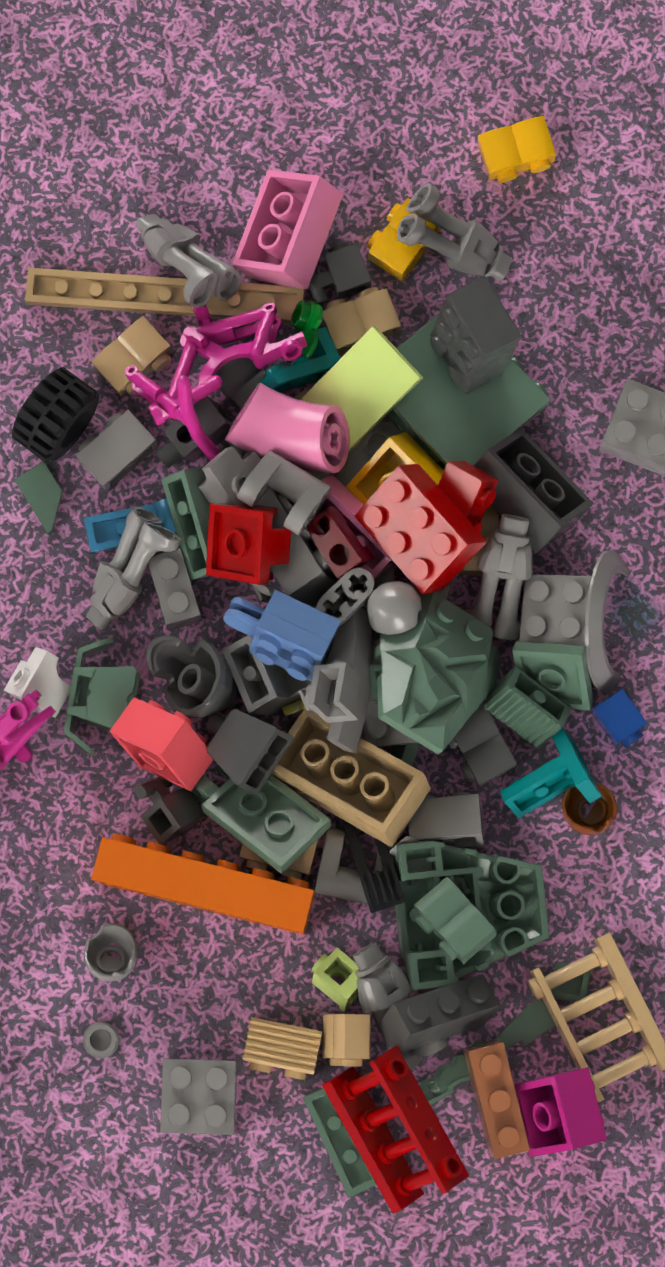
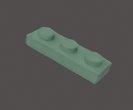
M321 1088L304 1096L303 1100L348 1198L377 1185L324 1089Z

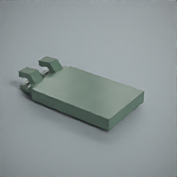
M217 764L214 767L215 771L227 781L218 788L214 782L202 775L193 790L190 791L202 803L203 813L281 874L331 827V821L326 815L272 774L256 795L236 785Z

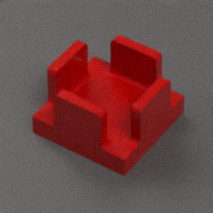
M211 503L209 506L206 575L257 585L269 584V580H273V572H270V567L288 564L290 558L291 531L286 528H272L273 516L277 515V508L257 504L252 508L247 504Z

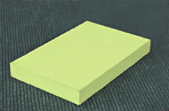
M372 326L300 400L323 405H336L341 408L349 426V451H351L423 377L376 326Z

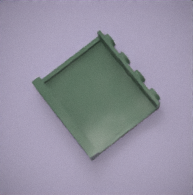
M437 314L396 348L419 372L423 379L386 417L402 433L407 432L443 470H445L448 462L466 461L474 466L489 448L522 428L538 413L542 414L551 399L548 397L546 389L539 382H533L524 372L520 361L511 356L502 376L466 394L461 385L458 386L453 382L448 370L449 365L443 356H438L431 345L430 335L439 316Z

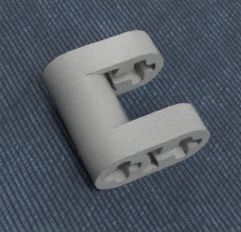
M269 450L246 478L239 490L237 499L253 508L269 487L295 502L285 519L283 527L299 536L322 507L331 491V486Z
M363 568L349 570L320 598L316 609L324 613L330 611L332 614L339 611L341 616L336 619L341 621L339 625L341 626L360 607L365 611L367 610L368 598L375 589L373 576ZM353 587L357 589H361L362 587H364L365 591L364 593H362L361 591L357 590L353 593L352 589ZM343 596L344 603H343V604L338 603V601H339V600L341 599V597ZM347 601H350L354 604L351 607H349Z
M330 827L326 835L315 893L368 904L358 870L339 865L346 832L343 829ZM379 852L376 859L374 873L376 870H379V872L383 871V865L379 856ZM391 854V857H392V860H393V863H394V861H395V856Z

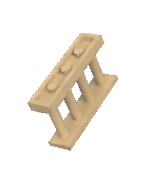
M610 932L593 940L596 947L592 949L591 954L546 976H543L539 967L529 971L532 979L527 981L536 1000L543 999L577 1069L588 1067L583 1055L631 1031L633 1034L640 1033L645 1043L641 1047V1052L595 1075H592L590 1071L598 1103L605 1100L600 1088L646 1065L650 1067L656 1065L658 1071L665 1070V1041ZM600 966L601 969L607 967L612 977V980L608 981L609 986L562 1009L559 1008L551 989L595 967ZM613 999L617 1001L623 999L629 1011L624 1014V1019L578 1042L575 1041L567 1022Z

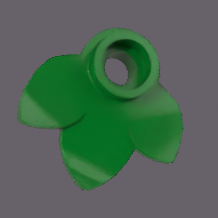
M301 300L293 311L291 326L296 328L293 335L300 332L303 333L308 346L302 348V354L305 358L309 359L313 356L318 345L317 329L323 319V309L321 305L312 300L308 302Z

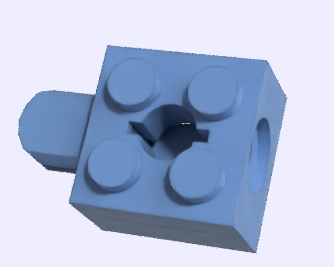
M274 590L265 609L241 597H234L229 605L230 609L223 616V620L228 626L253 637L249 652L254 654L258 661L267 665L275 664L286 669L287 673L293 678L301 681L307 679L311 682L314 666L323 665L341 622L277 590Z

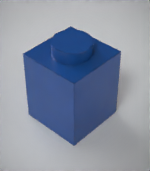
M623 688L591 711L615 747L622 742L628 747L644 736L641 729L646 726L647 722Z

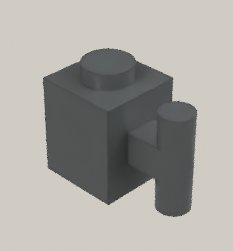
M341 243L330 248L329 253L324 254L325 265L328 271L318 273L316 267L309 284L314 302L319 305L326 304L329 301L325 289L334 287L338 299H345L371 288V279L358 244L349 245L348 243Z
M157 777L136 786L135 794L139 799L149 797L153 805L140 817L157 842L162 845L186 834L207 815L203 813V809L189 790L182 788L170 793L167 788H170L172 783Z

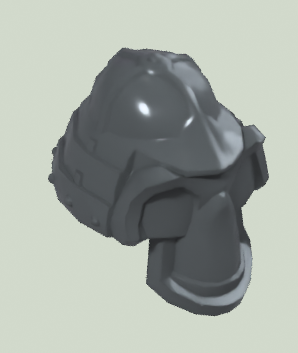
M160 636L149 644L146 654L148 668L153 676L167 680L162 692L165 694L164 697L169 706L175 711L184 714L188 718H203L217 713H224L236 706L238 699L237 684L230 666L215 644L202 639L198 644L189 647L182 639L174 636Z

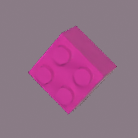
M589 1067L549 1075L514 1085L530 1148L528 1151L529 1157L574 1150L607 1140L604 1120L600 1114L595 1094V1085L591 1079Z

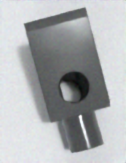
M206 396L194 404V409L204 432L217 446L225 440L233 422L216 401ZM174 420L165 428L164 433L170 441L156 451L157 456L167 468H170L182 457L194 463L205 455L193 439L188 443L182 441V438L189 434L187 426L179 420Z
M237 709L231 710L226 718L220 714H214L206 724V731L214 736L207 746V753L236 785L256 795L294 740V737Z

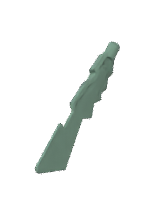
M534 1000L494 1040L498 1039L504 1042L505 1050H508L520 1040L526 1046L554 1027L555 1023L544 1001ZM475 1040L472 1046L486 1042ZM465 1055L453 1056L451 1063L438 1067L434 1077L421 1081L420 1088L430 1105L456 1092L453 1087L460 1082L471 1080Z

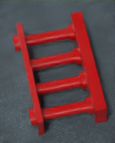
M397 1045L369 1062L373 1071L359 1077L354 1066L322 1084L324 1091L393 1214L403 1210L424 1195L421 1187L436 1182L441 1193L444 1194L469 1177L466 1168ZM381 1084L391 1104L377 1109L367 1090ZM399 1116L410 1136L395 1142L385 1122ZM417 1149L427 1169L413 1174L403 1154Z

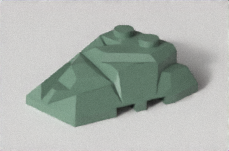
M433 592L420 595L422 611L418 612V623L414 628L400 634L387 635L380 633V645L375 648V659L381 660L382 674L376 678L378 718L436 754H440L495 688L501 658L498 648L492 644L493 630L491 627Z
M437 841L396 845V873L406 901L395 905L400 954L401 958L405 959L406 974L411 990L444 987L459 981L458 979L470 973L481 971L495 961L506 956L510 957L549 938L541 865L484 854L476 850L458 848ZM446 877L460 889L496 931V937L465 964L458 958L451 961L438 946L442 940L433 931L427 934L414 919L418 915L414 904Z

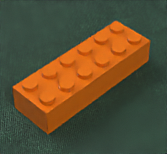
M113 833L111 839L105 837L101 839L91 880L99 884L301 935L306 933L315 898V892L309 889L310 884L307 881L288 877L287 883L274 880V873L256 868L252 869L251 874L240 872L239 864L220 859L217 860L216 865L205 863L206 858L203 855L184 850L181 857L170 854L171 849L168 846L153 842H147L146 848L137 846V841L133 840L134 838Z

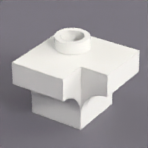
M35 647L27 662L23 660L19 662L3 691L22 700L27 694L38 690L42 696L37 701L39 705L36 709L42 712L49 706H52L56 711L52 717L56 718L70 693L71 685L61 680L58 676L56 666L59 658L44 649Z

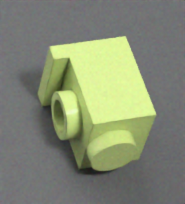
M336 948L329 956L323 954L312 967L314 972L312 984L337 1003L339 1009L345 1013L358 998V977L355 971L359 968L356 962ZM340 976L344 982L342 985H339L332 977Z

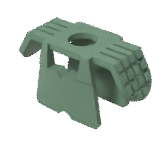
M113 638L99 640L78 648L63 733L92 757L96 752L73 734L75 721L78 720L110 731L131 700L138 696L141 676L135 667H85L87 657L115 645Z

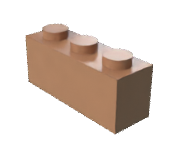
M497 1039L463 1048L489 1155L494 1159L529 1151L530 1148L504 1042Z

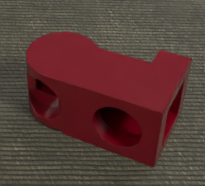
M333 506L326 508L307 525L308 532L315 542L314 544L337 579L341 578L351 569L362 568L375 558L367 546H362L350 529L345 517Z

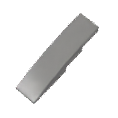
M347 601L349 607H351L354 604L350 601ZM361 607L344 624L338 627L326 663L330 664L332 661L347 662L361 676L356 703L359 720L331 723L326 738L342 750L353 753L357 751L366 718L370 693L369 665H372L373 656L372 629L368 613Z

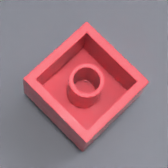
M134 697L109 731L141 769L189 791L193 790L214 760L207 753L206 745L208 741L192 729L193 722L187 716L178 711L171 714L153 700H149L146 703Z

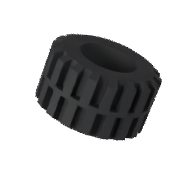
M66 368L56 369L35 387L22 405L13 425L12 438L45 463L54 462L62 457L85 431L96 411L99 400L98 392Z

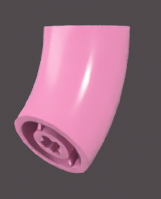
M259 383L251 393L225 437L227 442L246 452L256 451L260 458H263L271 450L305 471L336 473L343 468L350 444L349 426L341 408L336 405H323L298 400L279 393L262 383Z

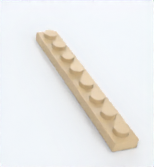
M28 267L25 297L27 305L195 317L193 307L185 301L183 294L187 279ZM241 283L236 294L230 299L220 301L212 294L210 300L205 305L209 310L211 318L225 319L262 308L264 304L272 302L277 308L276 317L280 318L282 323L291 324V317L299 301H304L305 290L281 285Z

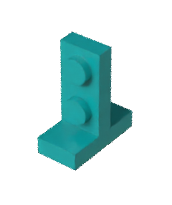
M326 327L317 329L318 345L311 358H299L288 367H285L284 363L277 364L265 371L266 377L259 383L280 393L309 383L318 382L341 359Z
M564 728L552 737L560 756L544 763L540 768L521 779L515 780L511 785L499 791L505 804L518 819L565 792L569 787L576 786L589 803L602 796L578 746Z

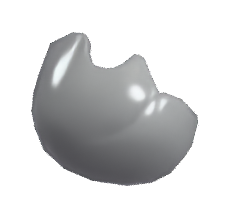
M401 581L387 582L379 585L378 588L374 589L367 601L370 626L376 632L387 635L400 634L414 628L418 623V612L422 611L421 597L415 587Z
M121 924L101 925L100 930L94 936L88 938L85 945L84 962L90 974L105 982L119 981L127 977L137 964L139 952L137 942L132 932ZM115 943L120 947L110 946L109 944ZM107 952H115L120 956V958L106 956L104 954Z

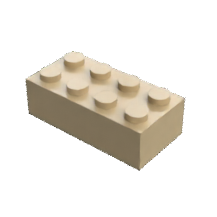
M305 708L288 732V734L294 737V740L271 774L300 796L386 845L393 847L431 789L425 774L362 738L359 740L356 753L342 750L326 739L331 723H327L317 713L307 711Z

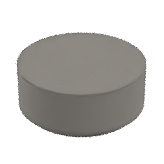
M96 1022L90 1025L83 1036L84 1048L91 1056L96 1058L111 1056L116 1052L120 1043L117 1029L107 1022Z

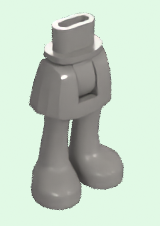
M430 183L422 185L407 205L406 211L410 215L405 216L399 223L397 231L398 241L408 246L419 243L448 257L447 266L452 270L475 276H485V278L491 276L498 281H502L512 263V257L503 252V247L497 244V239L475 219L465 222L443 210L438 205L440 192L434 185ZM425 220L455 236L454 241L443 237L427 227Z
M157 214L142 216L136 221V227L142 232L141 238L154 259L162 266H173L187 278L183 294L185 301L193 308L205 305L210 300L212 294L220 301H226L236 294L241 285V275L232 265L202 250L199 247L201 238L199 234L181 224H173V221L169 219H161Z
M134 506L127 516L125 529L115 556L110 563L100 562L92 590L95 595H91L90 602L92 606L86 617L101 630H106L112 619L117 620L135 602L142 591L140 581L151 557L158 551L174 552L182 541L174 532L161 526L163 521L157 515L144 508Z
M509 514L501 515L499 528L494 529V533L491 534L480 553L477 566L483 573L478 597L474 607L464 611L491 627L499 578L506 579L499 613L493 628V636L504 640H517L520 638L521 619L517 617L519 597L523 581L530 579L533 573V554L530 541L531 536L527 534L530 520Z
M374 942L353 954V958L359 968L355 973L358 977L357 990L362 1012H373L379 1024L393 1003L410 998L411 987L409 980L398 965L388 955H383L377 942ZM382 1032V1036H383V1039H384V1042H385V1045H386V1049H387V1051H388L389 1049H391V1047H390V1045H389V1043H388V1041H387V1039H386L384 1033ZM445 1038L403 1052L402 1055L410 1070L420 1064V1057L432 1055L448 1045V1040Z

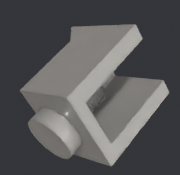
M332 661L330 664L315 665L308 706L327 723L359 720L356 703L361 676L347 662Z

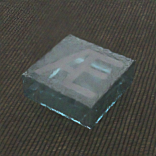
M636 591L610 617L636 641L661 616Z

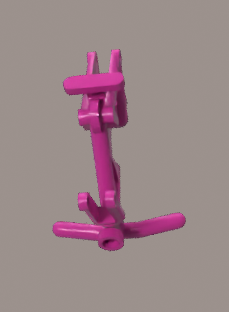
M272 302L264 304L262 308L213 322L206 305L193 308L199 326H188L183 331L184 334L180 338L183 352L168 393L164 388L140 372L137 366L132 365L125 369L127 379L132 382L131 388L133 393L140 395L152 404L148 408L156 425L159 426L165 423L164 420L168 418L179 420L187 426L191 438L210 461L220 453V450L204 432L194 409V404L222 386L223 380L220 376L216 375L217 371L224 364L238 358L251 359L258 369H263L267 364L282 357L287 361H293L301 355L302 348L308 346L302 332L275 343L278 332L282 329L283 324L281 319L276 317L277 308ZM259 320H260V322H257V323H254V324H250V325H247V326H244V327H240V328L234 329V328H236V327H239V326H242V325H246V324H249V323H253V322H256V321H259ZM255 335L254 340L251 342L233 345L225 349L221 347V345ZM199 355L208 362L203 366L198 375L199 385L191 389L188 377L195 357Z
M38 690L27 694L21 701L11 703L7 708V712L0 716V771L8 765V761L14 755L23 763L32 759L33 753L25 743L56 712L52 706H49L18 727L29 718L30 713L39 705L37 701L42 695Z

